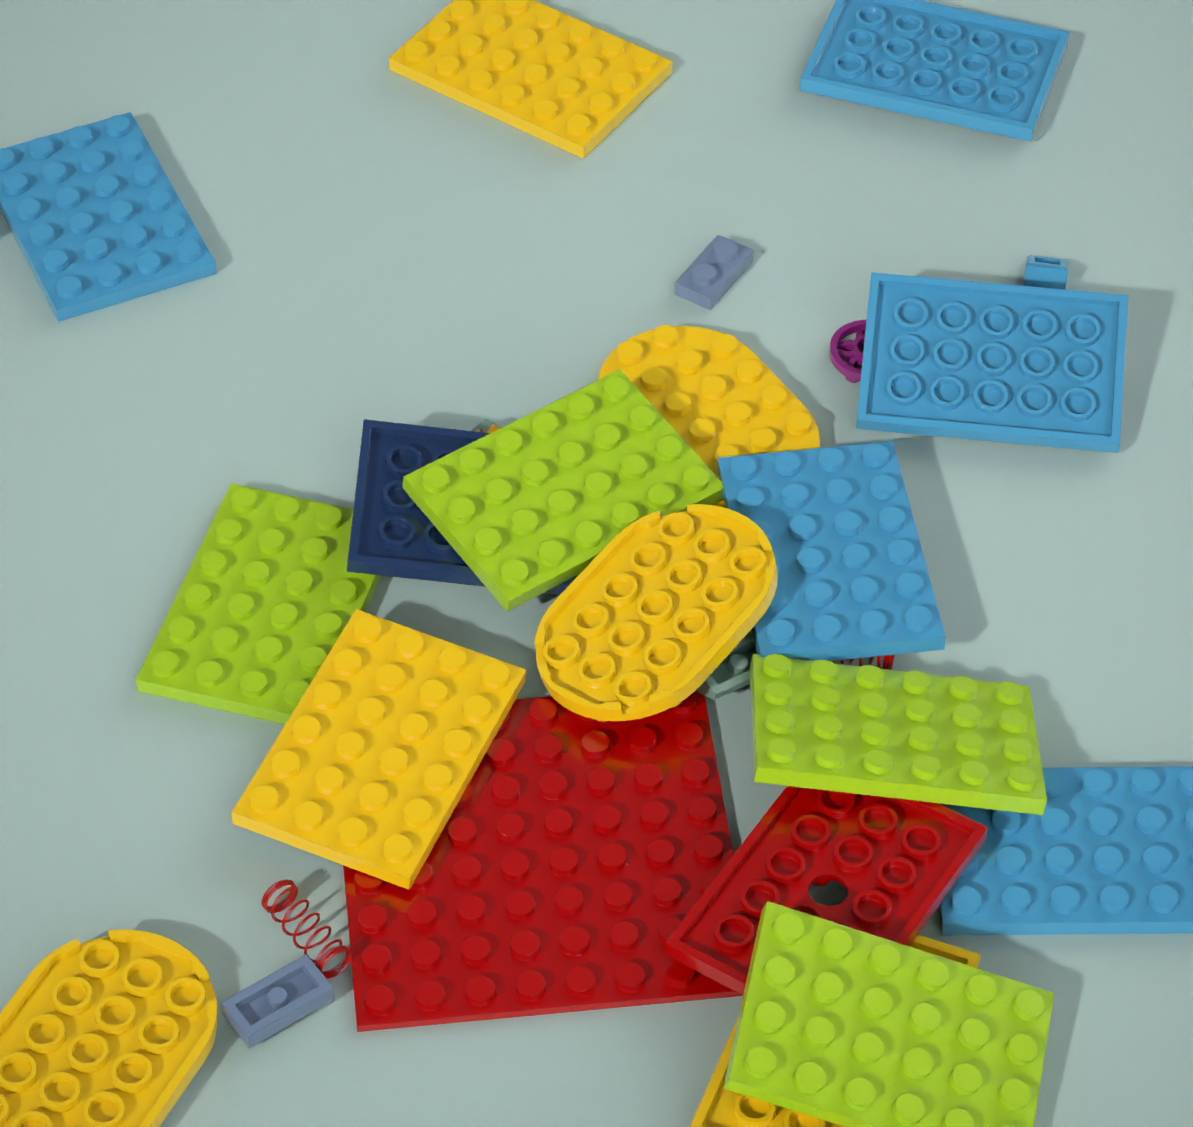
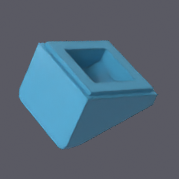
M1027 256L1023 286L1066 290L1069 261L1067 259L1043 256Z

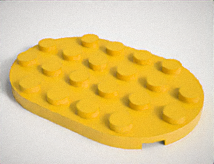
M660 325L653 330L635 335L619 344L606 358L600 369L598 379L620 369L718 478L717 460L720 457L820 448L818 427L809 410L754 352L730 334H723L701 327ZM724 499L711 504L725 508Z
M706 504L686 505L687 511L661 516L659 510L638 519L623 529L557 597L540 621L534 642L536 662L542 682L550 695L568 710L598 721L641 719L681 704L684 699L702 685L758 623L773 600L777 587L778 572L772 546L763 530L748 517L736 511Z
M124 929L108 930L107 937L79 943L77 938L46 956L31 971L0 1013V1127H160L205 1062L215 1042L219 1020L218 1005L209 974L203 964L188 949L169 938L146 931Z

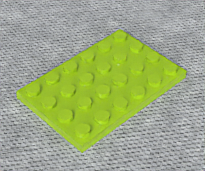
M620 369L403 476L402 485L406 493L506 612L580 574L617 534L638 519L659 510L661 516L687 511L686 505L689 504L711 505L723 499L724 491L723 483Z
M231 483L137 675V691L285 725L355 610L358 609L366 612L381 578V575L346 572L353 509Z
M752 654L750 690L754 782L1036 815L1044 814L1047 795L1030 686L1019 685L1010 681L998 683L973 680L966 676L947 677L930 675L916 670L908 672L887 670L873 665L853 666L836 664L828 660L810 661L793 659L779 654H771L766 657Z
M767 901L761 911L723 1088L844 1127H1034L1054 993Z

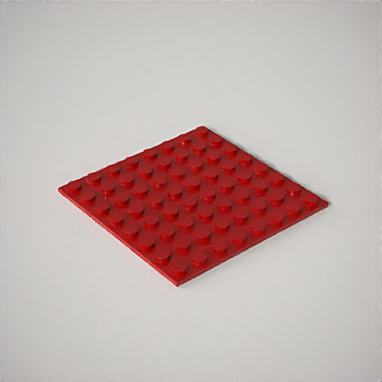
M695 690L676 707L669 708L652 716L628 721H598L584 717L568 710L552 696L516 699L410 890L343 865L349 941L352 952L351 965L357 1032L743 996L665 955V942L733 856L705 696Z

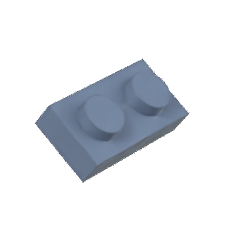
M717 235L677 279L674 295L711 310L752 264L754 250L721 235Z
M307 954L221 1002L222 1015L248 1048H251L334 1000V987Z

